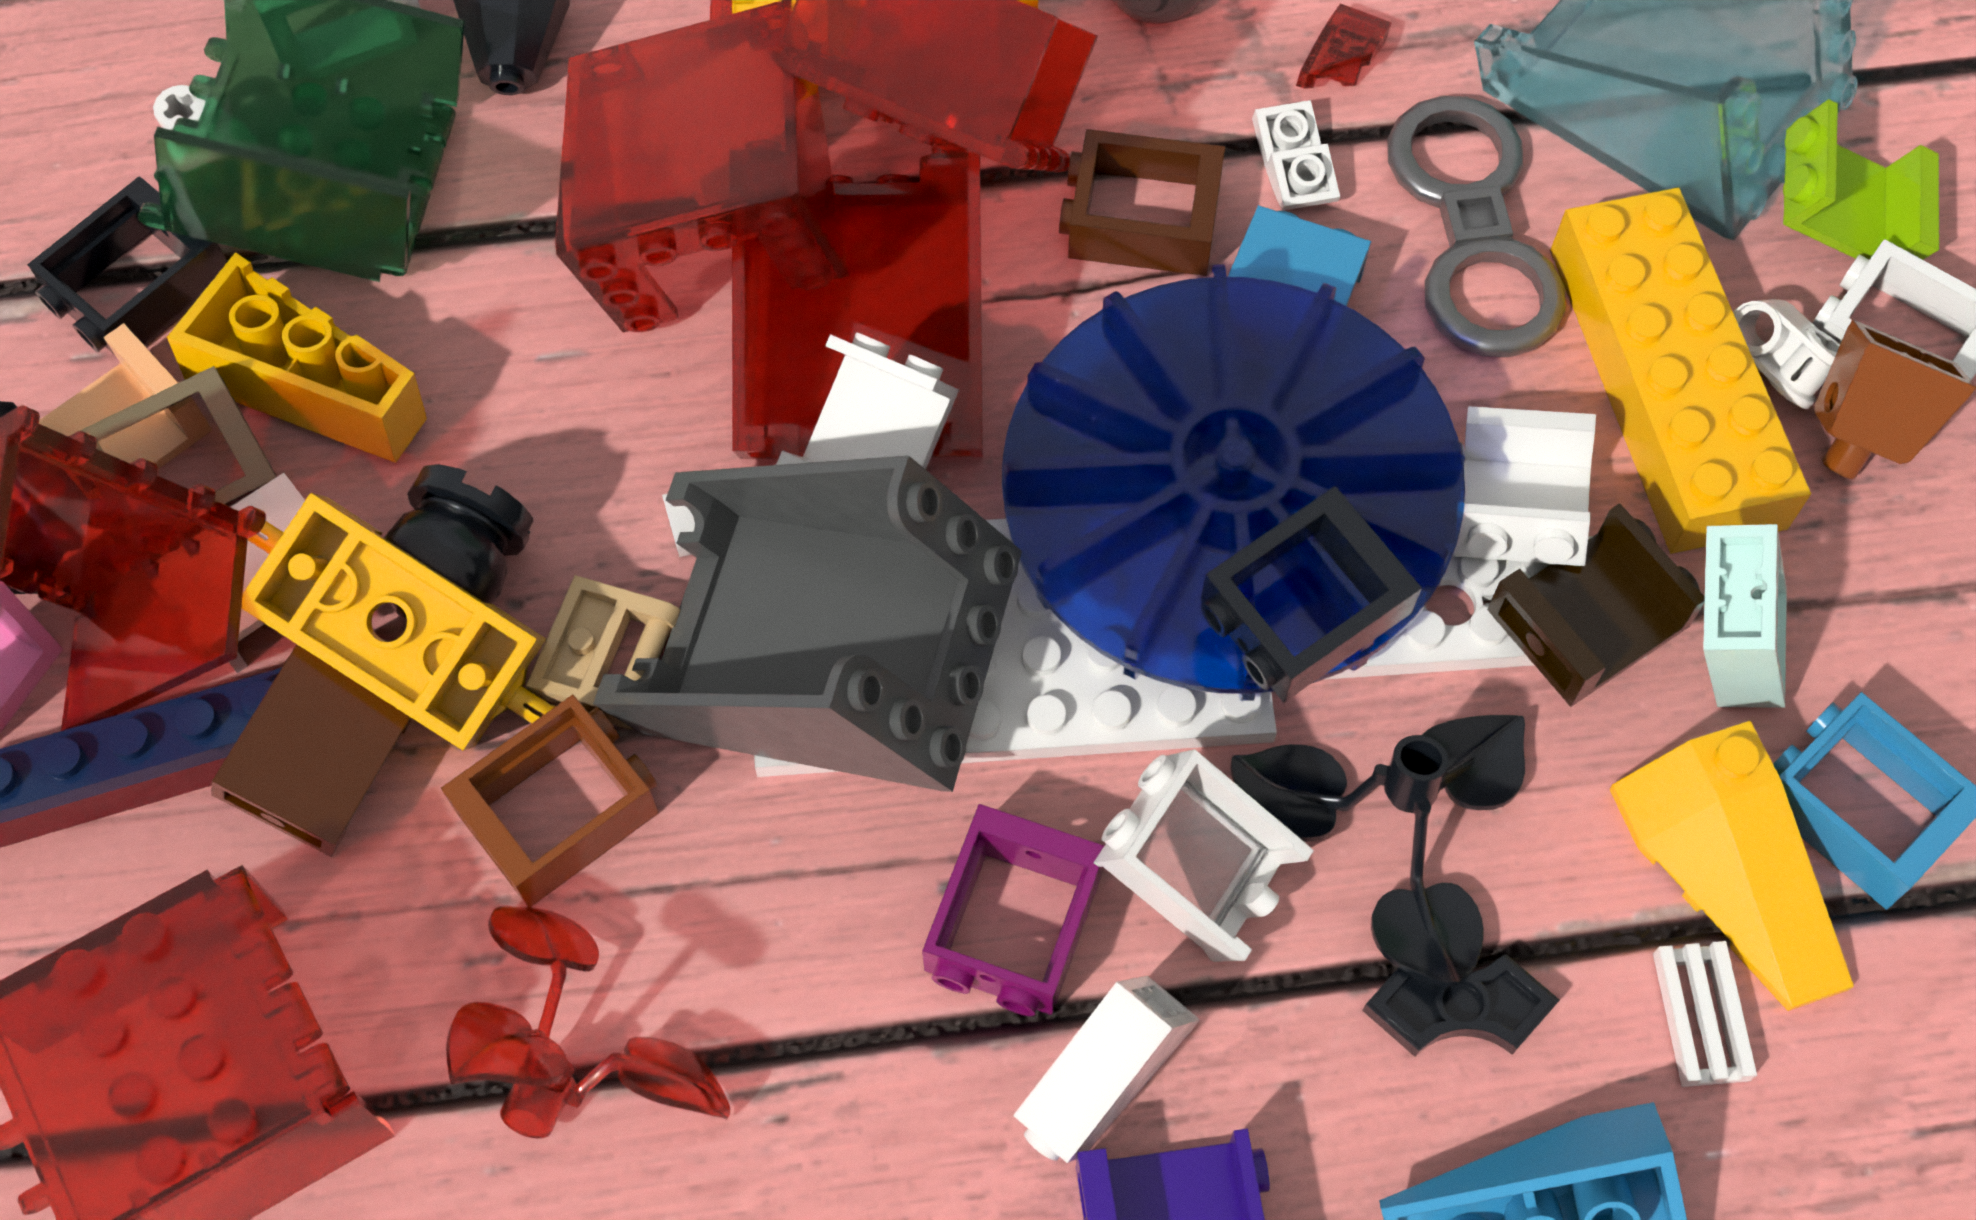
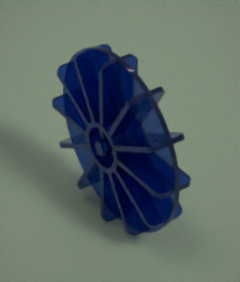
M1225 264L1211 265L1210 277L1187 279L1163 284L1132 294L1126 298L1117 291L1103 298V309L1078 325L1053 348L1042 362L1035 363L1027 376L1028 382L1016 404L1007 430L1002 458V495L1012 543L1022 550L1021 566L1035 588L1037 598L1043 607L1051 609L1055 616L1085 643L1105 657L1124 667V675L1136 680L1141 674L1156 681L1191 690L1239 694L1240 701H1254L1256 693L1275 692L1271 687L1264 690L1256 684L1243 664L1242 656L1245 654L1229 635L1224 638L1220 637L1205 620L1200 608L1205 574L1334 486L1338 488L1418 582L1422 590L1410 615L1313 683L1340 674L1347 669L1356 671L1367 664L1369 657L1391 643L1414 621L1430 601L1442 581L1456 548L1463 520L1465 501L1464 445L1458 440L1450 414L1436 387L1422 369L1425 360L1423 354L1415 346L1404 349L1401 344L1378 325L1357 311L1335 301L1336 287L1324 282L1319 291L1315 293L1301 287L1272 280L1226 277ZM1310 536L1237 586L1293 656L1302 652L1370 604L1313 536Z

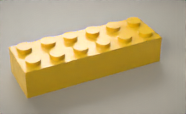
M1680 188L1565 209L1550 252L1669 553L1673 554L1706 547L1707 526L1777 524L1778 532L1788 530L1811 496V492Z

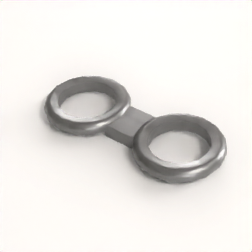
M1442 95L1418 102L1398 117L1387 138L1388 164L1398 184L1417 200L1440 209L1450 246L1434 260L1425 279V307L1436 329L1456 346L1481 356L1513 357L1536 350L1554 335L1566 310L1565 289L1552 262L1531 245L1512 239L1513 230L1503 196L1513 189L1522 171V140L1512 122L1492 105L1468 96ZM1440 122H1462L1478 128L1492 140L1498 152L1499 164L1497 169L1483 180L1470 184H1450L1431 177L1419 167L1412 154L1411 143L1415 135L1427 126ZM1480 262L1502 263L1518 269L1532 281L1539 294L1540 310L1538 315L1524 326L1511 330H1489L1471 323L1457 311L1450 297V282L1457 273L1467 266Z

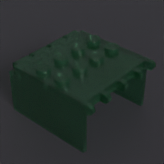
M224 0L226 39L211 37L204 48V53L209 59L221 63L216 78L195 75L190 83V93L199 99L206 100L199 121L178 118L172 130L157 126L154 134L157 164L154 178L158 181L160 204L143 203L138 213V219L149 227L380 282L383 273L393 276H404L407 273L417 241L415 235L420 231L431 196L429 191L434 187L444 155L443 148L447 145L456 117L455 110L450 106L457 107L459 101L465 20L389 0Z

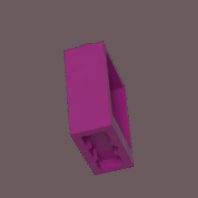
M978 804L922 950L924 971L932 973L931 979L948 990L968 994L971 988H975L997 996L996 1002L1011 1012L1024 1016H1034L1036 1010L1052 1015L1104 871L1103 866L1098 867L1093 863L1104 845ZM986 856L1077 886L1042 982L950 950Z

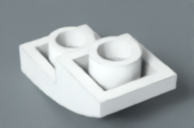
M1311 100L1255 109L1252 121L1267 175L1281 210L1285 211L1339 201L1340 193L1328 143L1321 144Z

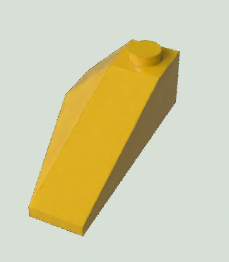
M1751 721L1689 740L1612 784L1609 790L1637 848L1653 865L1658 862L1685 891L1682 897L1696 912L1702 909L1731 941L1730 949L1787 1011L1849 991L1854 987L1782 781Z

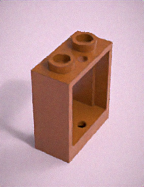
M573 694L441 787L454 811L528 908L659 813L651 794V790L658 786L649 769L636 754L625 759L613 744L620 737L605 714L598 707L587 712ZM581 741L624 797L532 863L489 805Z

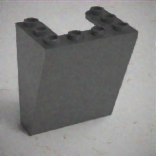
M910 456L675 472L665 501L672 506H685L692 513L695 522L694 532H680L676 544L697 558L679 608L681 610L675 627L672 628L662 660L659 658H636L632 671L642 676L636 681L622 674H603L593 704L642 734L938 791L953 792L960 765L965 756L966 744L977 706L983 694L984 682L994 647L1000 635L1001 623L1012 585L1018 573V564L1022 550Z

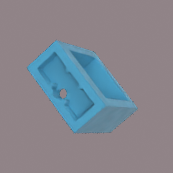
M1860 692L1844 710L1834 702L1830 704L1806 730L1815 740L1803 752L1792 744L1773 765L1782 781L1801 838L1887 910L1912 888L1976 818V785L1864 693ZM1842 739L1935 815L1894 861H1891L1800 784Z

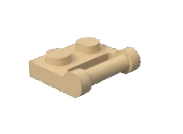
M575 575L526 684L527 689L541 699L560 704L573 694L585 710L590 712L597 707L593 702L603 674H608L630 620L645 624L624 675L636 681L642 677L632 671L636 658H660L667 638L671 634L672 628L675 627L681 610L677 606L660 599ZM600 709L612 724L626 729H633Z

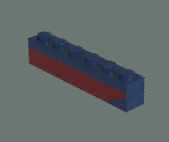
M281 668L1 748L0 848L212 786L213 778Z

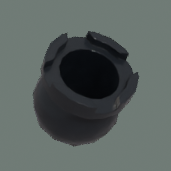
M440 464L424 466L407 493L410 505L414 510L404 513L383 538L482 602L492 604L501 594L507 568L504 556L518 555L525 548L529 540V529L533 523V517L522 503L497 485L491 495H488L473 486L462 483L467 473L465 470ZM389 602L398 615L407 619L404 610L400 606Z

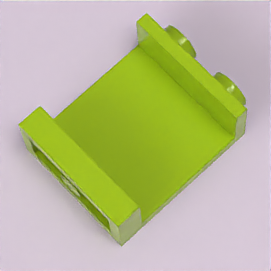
M1830 99L1823 102L1807 115L1798 118L1786 129L1783 225L1855 259L1860 254L1870 260L1884 239L1922 260L1939 250V153L1919 145L1886 168L1837 144L1838 103Z

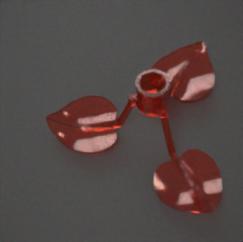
M501 905L493 910L488 920V928L494 941L503 950L520 960L536 965H550L552 980L538 1029H532L530 1023L520 1013L498 1004L472 1002L462 1006L457 1011L450 1025L446 1042L447 1067L451 1084L476 1080L513 1083L500 1109L501 1119L513 1131L535 1139L548 1137L552 1133L566 1104L576 1108L580 1107L586 1093L610 1072L619 1070V1080L624 1086L646 1099L667 1106L728 1120L731 1114L729 1102L709 1067L685 1047L663 1039L641 1036L629 1039L624 1047V1054L617 1052L610 1054L576 1084L572 1077L574 1073L573 1065L567 1060L566 1054L559 1044L550 1039L549 1036L566 979L567 968L585 972L594 970L599 958L598 946L590 933L580 924L554 911L511 905Z

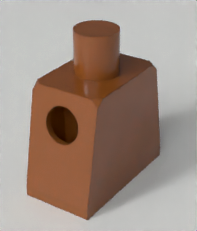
M1852 319L1815 403L1814 413L1827 433L1836 438L1823 457V464L1843 477L1855 479L1872 453L1898 464L1911 462L1972 395L1976 386L1956 362Z

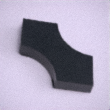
M1505 954L1488 967L1472 972L1468 978L1456 986L1438 985L1398 968L1365 1004L1362 1011L1414 1057L1437 1041L1459 1036L1475 1037L1490 1041L1513 1055L1560 999Z

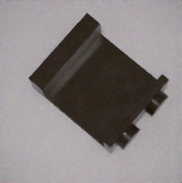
M1619 503L1609 510L1599 532L1588 539L1585 566L1550 564L1530 578L1519 568L1499 581L1487 610L1567 704L1572 707L1689 628L1704 605L1705 596L1700 592L1699 585L1693 575L1687 569L1677 566L1658 546L1651 529L1643 521L1633 518Z

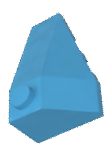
M1654 1102L1582 1116L1379 1200L1383 1220H1687L1673 1151Z

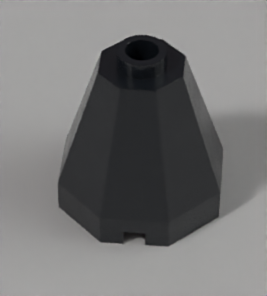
M453 0L476 73L482 84L488 85L493 92L501 95H517L538 82L570 6V0Z

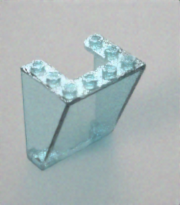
M1560 0L1530 34L1489 24L1474 41L1483 91L1650 193L1679 187L1692 218L1720 236L1735 240L1750 220H1755L1760 216L1768 198L1781 183H1785L1786 129L1798 118L1807 115L1828 99L1838 103V113L1841 110H1846L1851 105L1857 91V78L1853 76L1852 53L1856 43V33L1854 30H1851L1850 7L1853 0Z

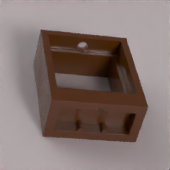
M1086 129L1082 152L1072 151L1070 156L1067 186L1076 187L1074 200L1063 198L1060 214L1059 234L1069 235L1068 258L1207 276L1225 146ZM1096 173L1196 185L1190 227L1090 215L1089 211Z

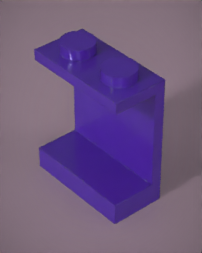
M1248 1129L1234 1130L1229 1143L1118 1159L1108 1160L1106 1148L1077 1152L1075 1168L1083 1220H1265L1260 1193L1269 1192L1270 1190L1268 1167L1263 1149L1251 1148Z

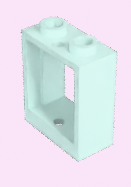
M1777 524L1707 526L1703 651L1717 707L1785 708L1787 585Z

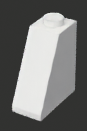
M1149 976L1117 981L1013 1115L1028 1128L1024 1132L1026 1140L1038 1152L1051 1160L1057 1161L1061 1157L1066 1163L1077 1159V1152L1088 1151L1188 1036L1200 1019Z

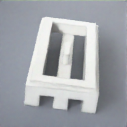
M1712 942L1709 946L1700 947L1699 943L1685 944L1683 948L1673 949L1672 945L1659 946L1654 951L1653 957L1681 1086L1690 1087L1748 1082L1757 1076L1727 942ZM1704 963L1709 965L1732 1067H1727ZM1679 965H1686L1695 1004L1694 1009L1709 1069H1699L1677 969Z

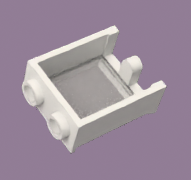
M1193 749L1167 756L1161 755L1153 760L1142 773L1138 781V786L1142 790L1131 807L1119 812L1104 830L1102 841L1106 844L1093 863L1098 867L1103 866L1204 950L1211 961H1245L1252 949L1238 937H1235L1247 918L1264 917L1272 912L1278 904L1279 895L1267 885L1281 864L1308 861L1314 850L1197 750Z

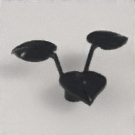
M1482 715L1461 718L1438 724L1428 729L1422 735L1405 737L1396 745L1389 766L1377 764L1373 774L1352 793L1344 797L1347 786L1345 772L1334 757L1322 749L1307 745L1289 744L1272 747L1254 754L1234 755L1232 757L1230 769L1233 782L1304 842L1321 840L1329 836L1335 826L1336 810H1351L1379 785L1384 786L1387 797L1397 809L1407 813H1414L1415 824L1410 871L1412 891L1406 889L1392 890L1379 899L1371 916V932L1374 942L1383 956L1396 967L1438 985L1456 986L1469 977L1479 960L1484 936L1482 917L1472 897L1456 884L1439 883L1425 889L1423 870L1428 817L1431 806L1436 801L1439 791L1445 788L1447 795L1454 803L1471 810H1494L1507 805L1517 796L1523 784L1525 774V720L1523 716Z

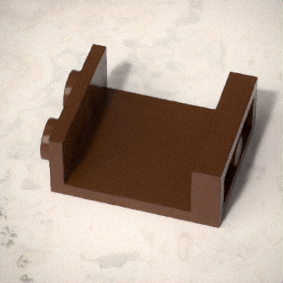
M296 645L213 778L211 795L332 857L346 833L350 820L401 733L404 734L412 718L304 648Z

